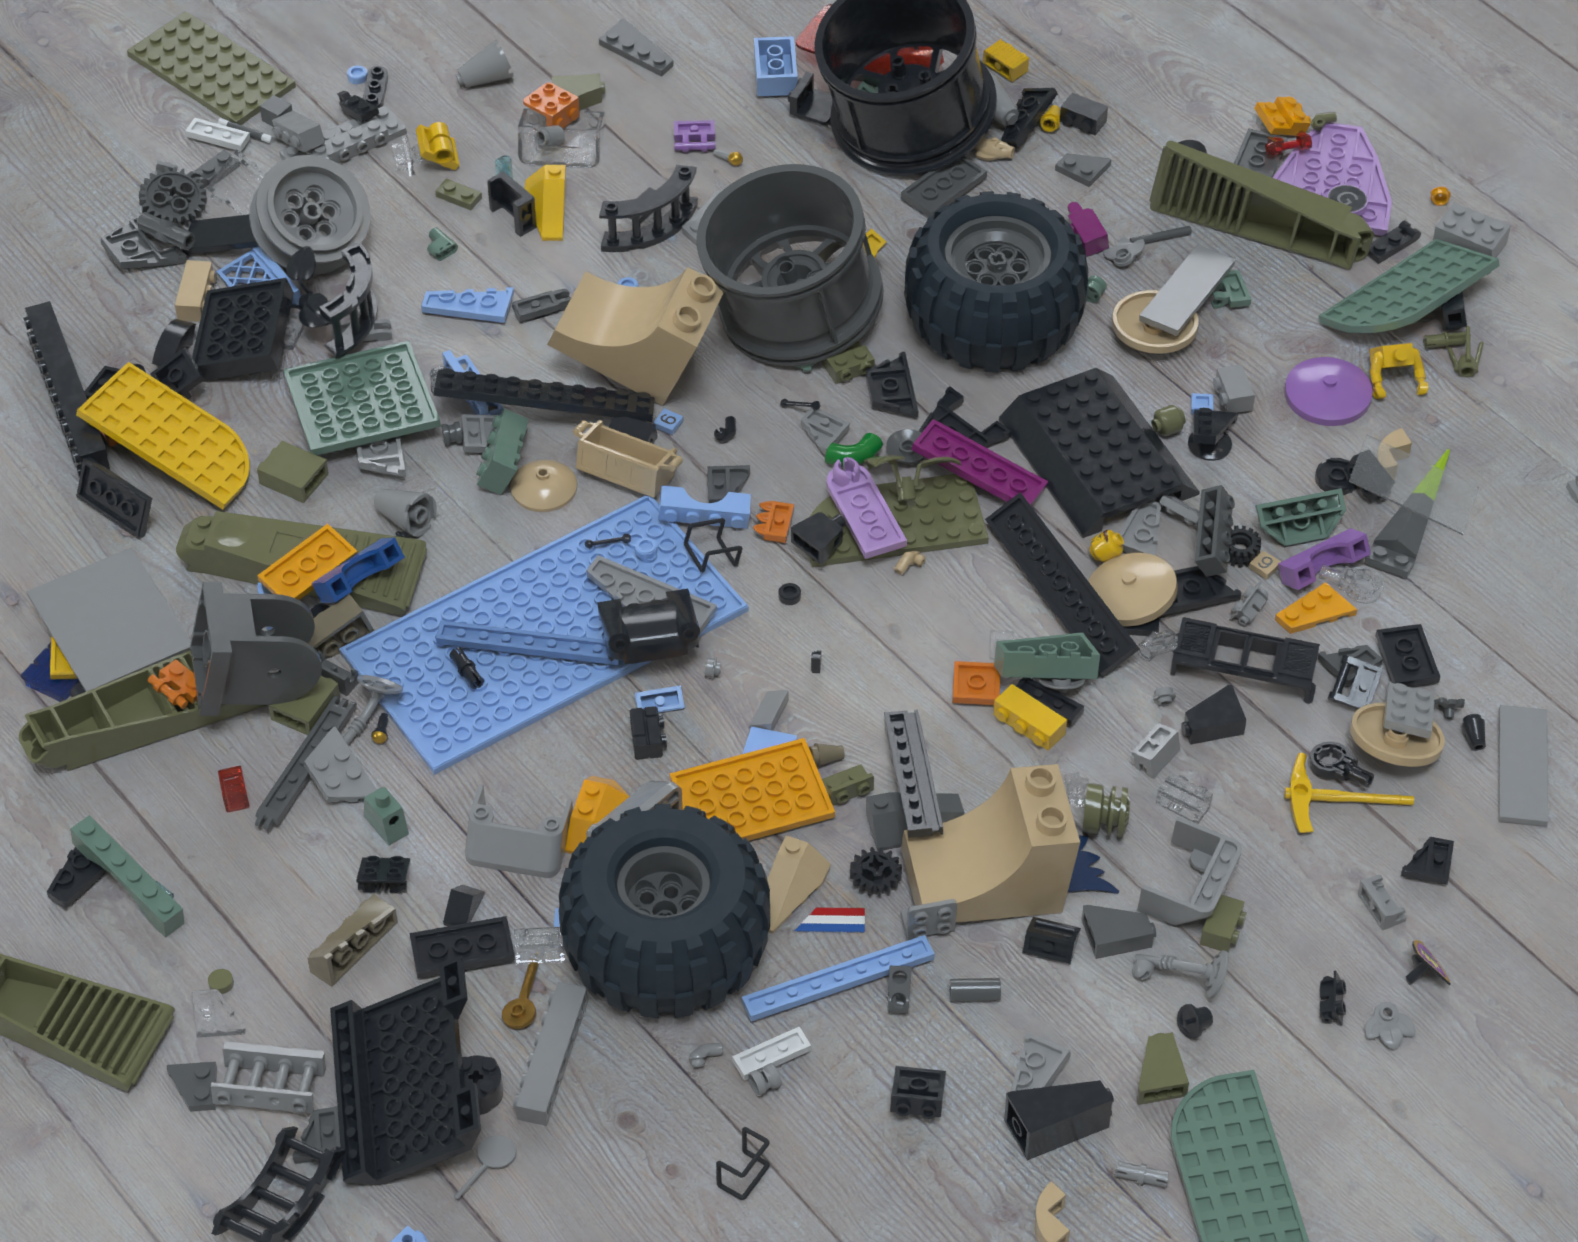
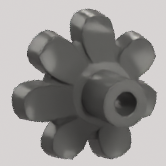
M1439 697L1434 700V703L1445 709V718L1453 719L1454 709L1463 708L1465 699L1447 700L1444 697Z

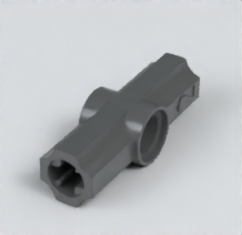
M147 212L138 217V229L154 235V238L176 245L187 251L194 247L196 242L195 234L180 228L178 224L164 218L160 219Z

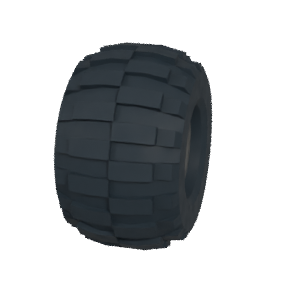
M994 191L980 192L979 196L974 197L965 195L956 198L955 202L949 206L943 205L936 210L934 214L928 217L924 227H919L914 235L905 266L904 295L909 317L912 319L914 329L921 339H924L929 346L931 345V348L937 351L938 355L946 360L954 359L961 367L971 370L973 367L985 369V372L999 373V369H1011L1013 372L1025 369L1031 362L1039 364L1055 354V351H1058L1062 345H1066L1072 338L1084 313L1088 288V265L1083 243L1064 217L1056 210H1049V208L1045 207V203L1035 198L1025 199L1021 197V194L1007 192V194H994Z
M655 804L654 809L641 811L640 807H636L621 813L620 820L618 821L611 818L592 830L591 837H587L584 843L580 842L574 850L568 868H565L559 891L558 912L560 932L563 938L564 950L574 971H578L583 984L594 995L598 993L602 998L606 997L609 1005L629 1012L632 1008L639 1009L640 1016L659 1018L660 1013H674L675 1018L693 1015L694 1008L702 1006L707 1010L724 1002L727 993L732 994L735 990L739 991L750 979L753 965L758 967L768 942V931L771 926L770 888L762 863H759L755 849L746 838L742 839L736 833L735 828L715 815L708 819L705 811L690 806H685L684 810L672 809L670 804Z

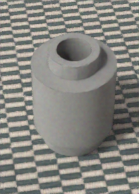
M553 125L539 128L535 132L534 139L536 144L543 148L559 146L564 142L565 134L562 127Z

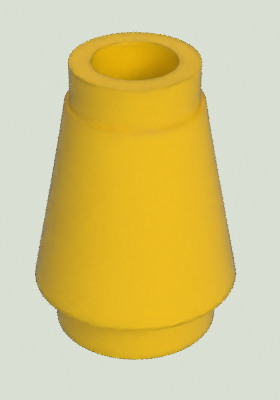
M1051 105L1041 117L1040 124L1043 130L1053 132L1059 128L1060 108L1057 105Z

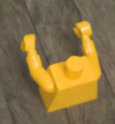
M1412 343L1386 345L1369 349L1370 376L1372 385L1375 386L1372 389V396L1375 399L1387 397L1382 387L1381 369L1413 366L1415 380L1418 382L1417 395L1427 393L1429 386L1428 382H1425L1426 375L1419 350L1413 348Z

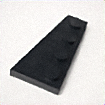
M1023 88V97L1018 99L1016 104L1019 112L1018 119L1013 125L1006 126L1001 140L1010 146L1019 148L1058 95L1055 88Z

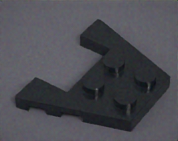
M950 386L946 389L943 398H940L937 402L935 410L929 414L919 429L922 433L934 419L984 447L1011 437V430L998 421H995L980 432L954 413L952 410L963 403L964 396Z

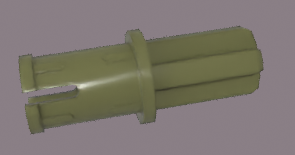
M1443 332L1437 335H1424L1425 349L1444 347L1446 349L1448 346L1466 344V332L1449 334Z

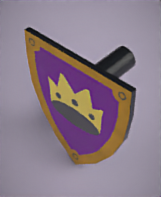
M1414 940L1412 946L1415 954L1412 956V961L1416 968L1405 976L1406 979L1413 984L1427 970L1432 969L1448 985H1451L1445 971L1422 941Z

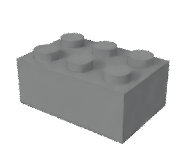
M1453 202L1435 226L1433 240L1439 239L1497 258L1507 244L1511 225Z

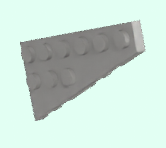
M599 555L586 570L587 577L614 600L620 599L622 606H627L631 603H649L652 600H666V592L680 590ZM690 594L701 633L716 613L717 605Z

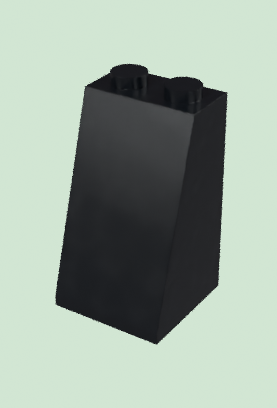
M1101 1080L1010 1091L1006 1093L1004 1121L1025 1158L1030 1160L1109 1128L1114 1098L1110 1089L1105 1088Z

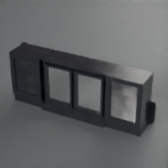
M1183 617L1179 633L1175 635L1172 646L1174 655L1170 675H1175L1177 665L1180 664L1305 689L1303 701L1310 704L1313 702L1316 685L1312 681L1320 644L1218 626L1216 623ZM1218 644L1243 649L1240 664L1216 660ZM1250 651L1275 655L1272 671L1247 666Z

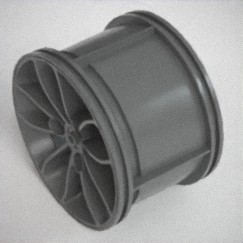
M785 164L760 169L741 177L721 191L709 204L700 220L696 236L697 251L706 275L712 278L715 284L724 292L718 303V311L725 333L737 349L757 361L778 366H799L831 358L856 343L869 330L879 314L884 294L883 281L879 266L871 253L866 236V224L862 205L854 189L840 176L826 169L804 164ZM801 242H822L813 252L792 250L790 246L791 244ZM844 247L843 251L833 262L825 263L834 252ZM776 249H783L785 253L778 255L769 263L761 258ZM751 265L762 276L760 281L750 285L737 282L740 275Z

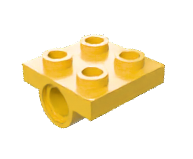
M435 122L429 128L419 124L416 128V135L421 157L456 171L460 164L455 140L453 137H450L448 126L443 122Z

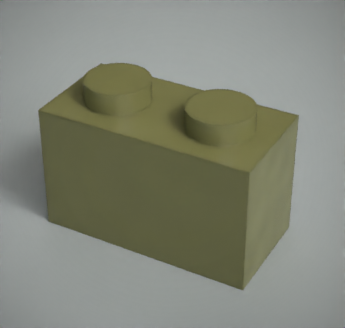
M1222 895L1214 913L1206 919L1200 945L1219 951L1225 950L1229 953L1231 945L1237 944L1240 931H1237L1238 926H1243L1247 912L1243 911L1245 901Z

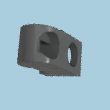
M889 966L888 1013H908L912 966ZM896 973H903V974H905V975H894V974H896Z

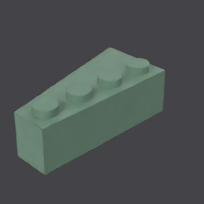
M505 408L500 416H495L491 427H494V431L490 432L486 443H489V447L485 448L481 457L484 462L480 464L476 473L479 476L478 486L498 495L503 493L517 472L518 466L516 464L520 459L519 452L523 446L522 440L525 436L528 418Z
M1083 632L996 641L994 667L1002 677L1097 679L1100 654Z

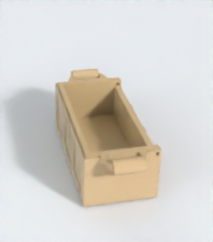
M583 420L573 430V434L581 438L578 441L577 469L653 498L661 491V487L666 486L675 476V470L683 462L682 457L677 456L676 448L667 450L606 427L601 420L597 423H589ZM589 427L590 429L584 434L583 432Z

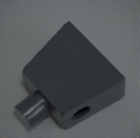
M818 512L791 527V543L822 565L842 544V527L846 525V521L840 514L830 519L824 513Z

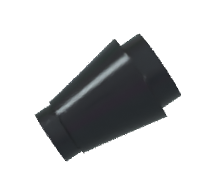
M1479 714L1465 716L1461 726L1472 750L1484 749L1486 747L1485 720Z

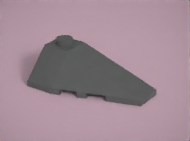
M899 792L867 796L866 816L877 851L881 847L883 850L901 847L903 833L907 829ZM936 793L942 823L964 815L959 794Z

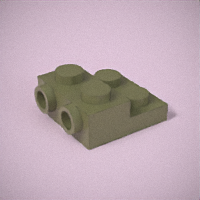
M857 341L841 353L822 360L821 363L834 383L838 384L866 375V370L875 366V359L866 345L862 346Z

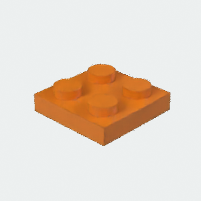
M954 661L952 703L994 705V700L1000 695V673L994 667V663Z

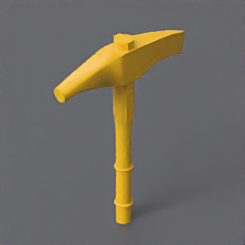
M1305 753L1297 754L1291 775L1290 787H1285L1284 799H1289L1292 817L1299 833L1313 832L1309 817L1311 801L1396 804L1399 806L1414 805V796L1312 789V784L1305 769L1307 757Z

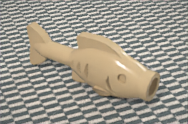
M984 137L974 148L977 150L975 157L985 161L1004 158L1012 159L1015 153V147L1008 145L1002 140H998L996 137L988 139Z

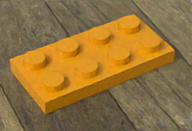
M327 523L258 574V581L272 594L286 595L300 600L314 589L312 582L358 554V551Z

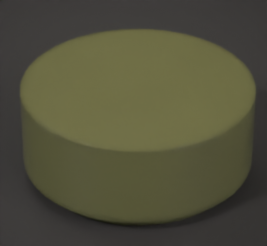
M217 969L209 975L208 984L213 993L224 994L232 989L234 980L230 971Z

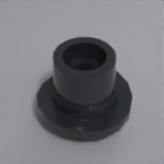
M1185 1004L1179 1009L1177 1014V1025L1180 1031L1188 1038H1198L1201 1036L1203 1029L1210 1027L1213 1023L1212 1013L1205 1006L1196 1008L1192 1004Z

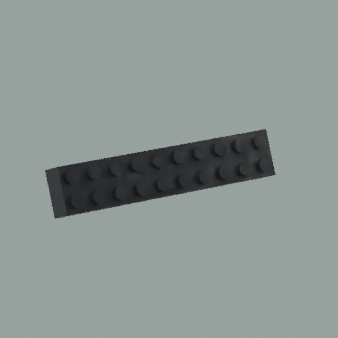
M48 301L26 307L27 317H23L26 329H30V332H27V337L30 345H35L32 347L35 359H40V361H37L40 373H45L43 376L46 389H51L48 393L51 403H56V405H53L56 417L62 419L59 420L62 433H67V435H64L68 448H73V450H70L73 463H78L76 470L79 478L83 459L86 457H91L110 470L106 448L99 430L76 416L77 410L87 401L51 302Z

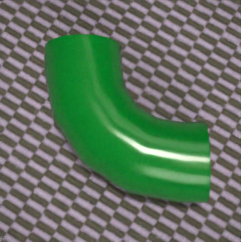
M873 433L864 434L862 439L853 445H840L832 442L826 451L825 463L834 465L837 460H840L841 467H843V458L848 457L862 465L865 459L876 456L881 450L883 442L880 437Z

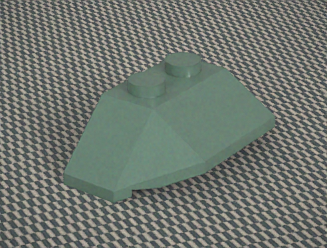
M1342 488L1255 505L1260 528L1283 546L1328 538L1340 518L1346 512Z

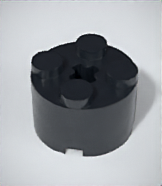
M481 1055L462 1057L465 1087L472 1084L477 1086L480 1115L486 1114L496 1104L498 1106L503 1098L501 1070L497 1061L492 1057Z

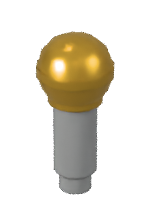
M715 149L713 152L715 156L728 160L734 166H739L743 161V156L739 152L729 153L720 149Z

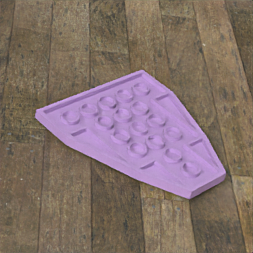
M1326 123L1321 130L1313 129L1308 134L1312 140V147L1305 146V138L1301 140L1302 147L1293 149L1273 178L1324 197L1327 196L1330 189L1337 185L1348 184L1359 187L1368 196V205L1365 212L1360 216L1367 222L1374 235H1385L1388 231L1392 200L1379 158L1364 129L1359 126L1338 123Z

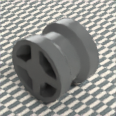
M459 421L454 422L453 425L441 424L445 446L450 445L451 442L463 443Z

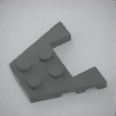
M136 217L129 220V224L125 227L119 226L101 238V245L120 269L184 264L187 261V256L178 246L157 251L142 230L138 229V218Z

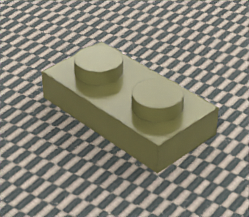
M447 178L435 191L436 197L470 211L482 199L480 191Z

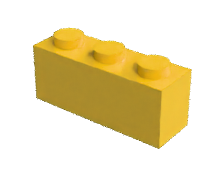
M1013 684L994 700L993 715L999 721L1005 722L1013 727L1016 732L1025 735L1037 746H1041L1047 751L1066 735L1067 719Z

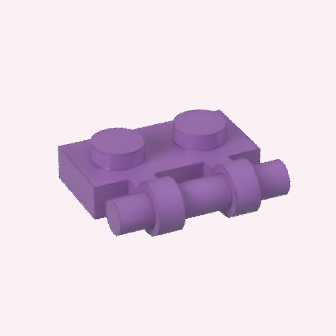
M714 120L674 121V141H683L674 143L675 151H683L685 153L689 152V150H701V152L715 150V141L707 142V140H715Z

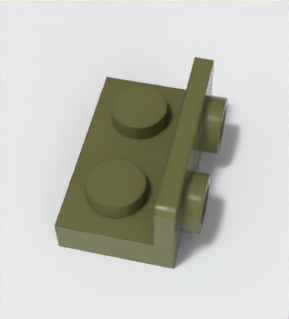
M862 764L822 779L833 806L845 803L857 796L866 795L874 790V776L872 773L867 774Z

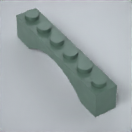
M90 815L70 828L72 844L88 860L95 862L109 872L126 889L149 922L165 938L185 924L183 908Z

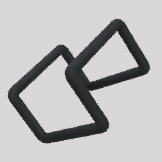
M724 518L691 523L687 528L684 546L702 573L705 572L709 556L725 553L734 567L738 566L743 548L742 546L727 548L721 539L725 525ZM720 523L716 538L722 549L706 552L703 564L701 565L688 544L692 528ZM732 551H737L735 560L730 553Z
M743 1127L742 1151L745 1155L751 1157L752 1160L742 1173L722 1161H717V1186L740 1200L746 1199L770 1167V1163L761 1158L770 1141L755 1131ZM747 1133L764 1142L756 1154L747 1150ZM757 1161L764 1165L743 1195L722 1184L721 1167L743 1178Z

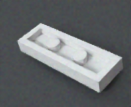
M194 118L185 130L186 137L237 151H242L250 140L249 132Z
M797 1027L732 1056V1062L745 1081L748 1079L749 1072L754 1070L760 1071L765 1065L773 1063L776 1067L811 1051V1044L801 1028Z

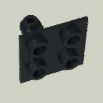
M378 856L362 857L356 879L358 890H362L363 893H375V883H377V893H380L381 883H384V892L388 893L389 883L390 893L407 891L406 877L410 858H403L401 856H393L391 858H379Z

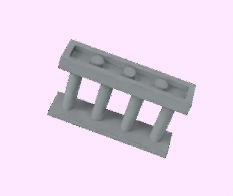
M235 1042L224 1043V1065L228 1069L223 1083H211L213 1104L298 1113L313 1112V1092H309L313 1075L324 1076L325 1074L324 1051ZM238 1068L253 1069L248 1086L234 1085ZM263 1070L278 1071L273 1088L258 1087ZM288 1073L303 1074L298 1091L284 1090Z

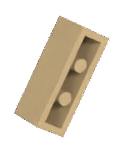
M186 261L175 302L177 319L200 322L207 290H213L212 284L216 283L217 273L213 270L212 262Z

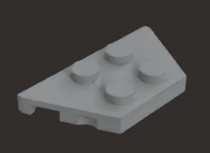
M400 436L357 446L360 469L401 477L406 476Z
M336 726L328 732L304 761L305 769L327 802H339L342 800L358 802V799H364L367 795L377 790Z

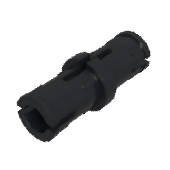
M457 647L458 652L456 649H453L449 656L458 667V673L465 677L472 689H476L474 683L480 688L484 684V679L477 672L475 663L468 659L461 647Z

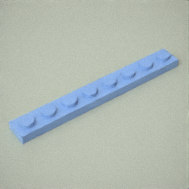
M923 935L743 996L742 1004L752 1022L889 975L890 965L913 967L934 960L935 953L926 936Z

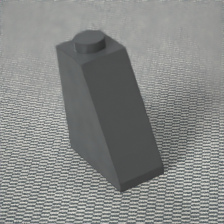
M1093 905L1083 906L1082 923L1095 959L1152 948L1153 938L1156 937V928L1153 922L1150 923L1147 914Z

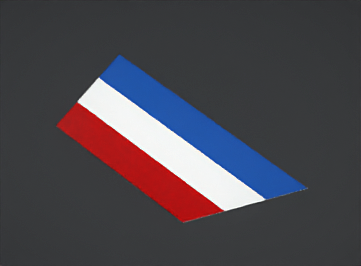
M816 907L795 931L865 932V908Z

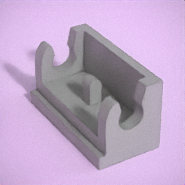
M1158 723L1132 751L1136 768L1140 771L1144 765L1147 768L1148 776L1154 779L1180 750L1178 731Z
M1376 875L1366 880H1360L1358 896L1383 931L1406 922L1407 917L1404 915L1406 913L1404 908H1398L1384 888L1382 876Z

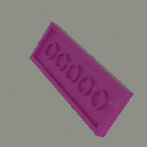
M934 419L916 439L911 450L927 459L951 457L959 460L961 466L952 462L939 463L938 465L1006 502L1021 492L1032 506L1048 484V481Z

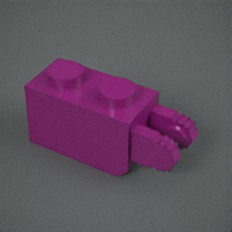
M1071 202L1067 206L1069 224L1074 233L1079 235L1086 257L1108 249V234L1093 209H1082L1078 202Z

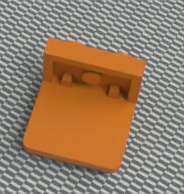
M551 82L543 84L523 99L525 106L546 116V127L559 125L563 129L579 117V97Z

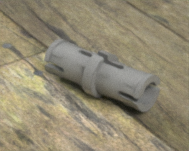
M1118 1160L1115 1177L1135 1180L1141 1185L1144 1182L1166 1188L1169 1171L1149 1168L1147 1164L1143 1163L1140 1166Z

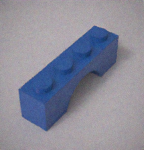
M395 537L381 538L312 582V585L321 603H335L351 593L353 586L359 581L376 572L388 569L405 558Z

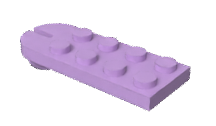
M848 457L843 458V470H841V462L837 460L827 476V490L841 516L845 519L846 525L864 558L867 559L906 547L907 539L868 470L860 466L854 459Z

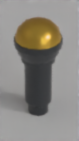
M381 713L377 727L371 734L372 740L377 744L384 743L388 738L386 731L387 713Z

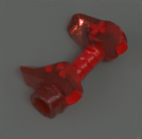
M1299 131L1295 135L1296 140L1284 142V138L1268 136V143L1265 144L1266 154L1273 156L1281 154L1282 151L1299 147L1301 150L1312 148V139L1306 132Z

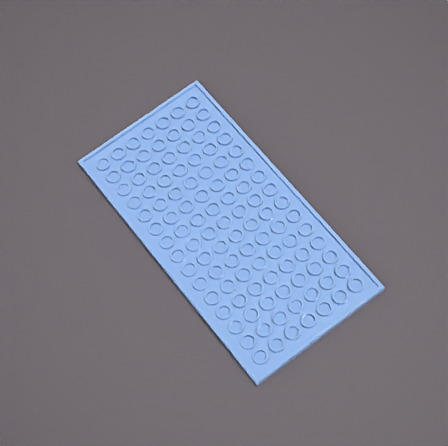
M645 495L339 648L349 666L358 671V676H376L393 681L403 687L402 693L384 694V698L380 700L379 704L435 775L652 662L625 664L624 660H619V665L461 647L468 659L475 663L477 672L484 679V684L480 688L474 683L476 689H472L465 677L458 673V667L449 656L453 649H456L458 652V646L436 644V635L440 621L605 640L602 621L599 620L597 602L614 599L588 578L586 572L598 555L680 590L688 588L690 594L716 604V613L699 637L748 612L749 606L709 560L705 572L699 571L684 546L686 534L675 522L658 520L659 504L653 497ZM624 534L631 535L629 543L621 541L595 545L590 549L585 547L586 540L598 541L622 537ZM644 537L652 538L657 543L656 556L647 560L641 559L635 554L636 541ZM689 539L688 544L702 565L705 556Z

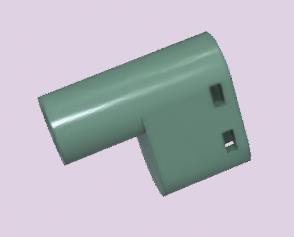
M434 227L429 232V237L433 242L428 245L427 251L436 259L442 261L457 251L458 245L439 228Z

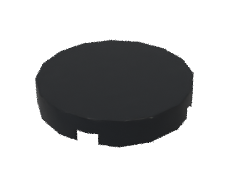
M1329 458L1326 459V462H1321L1315 472V481L1319 488L1324 492L1342 488L1343 495L1352 493L1357 488V485L1344 470L1349 460Z

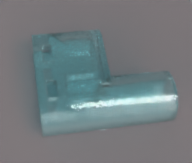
M504 155L496 159V175L504 171L513 179L511 157Z

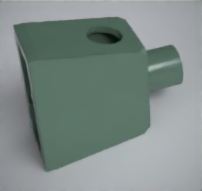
M381 787L364 798V817L388 846L409 835L403 808L386 787Z

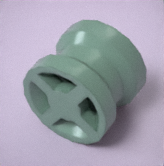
M1090 276L1088 278L1087 301L1091 303L1098 302L1101 294L1107 289L1106 282L1098 276Z

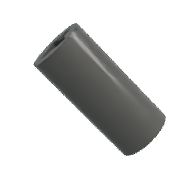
M1000 978L950 979V1001L1001 1000Z

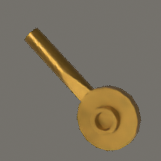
M529 961L519 998L508 1002L502 1010V1019L509 1028L522 1029L527 1027L536 1017V1008L533 1002L529 1000V996L539 965L537 961Z

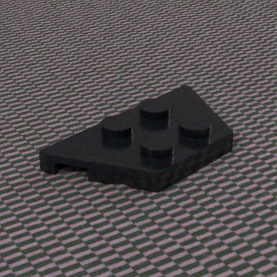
M906 352L899 353V357L892 361L887 359L881 362L880 365L866 370V380L873 408L918 418L919 411Z
M1198 566L1174 570L1178 584L1177 595L1171 607L1162 615L1240 600L1242 593L1238 589L1234 591L1227 586V580L1220 575L1206 577Z

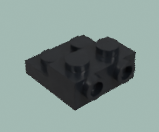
M185 348L181 349L150 373L153 378L187 400L192 397L189 391L205 380L190 353Z
M896 1066L890 1112H895L899 1116H907L909 1114L922 1115L925 1119L941 1117L946 1071Z

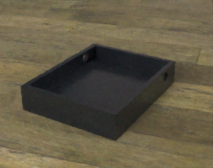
M287 278L207 290L192 355L195 364L205 379L203 381L278 370L294 295Z

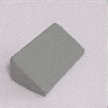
M767 691L749 728L752 726L773 731L789 701V691Z

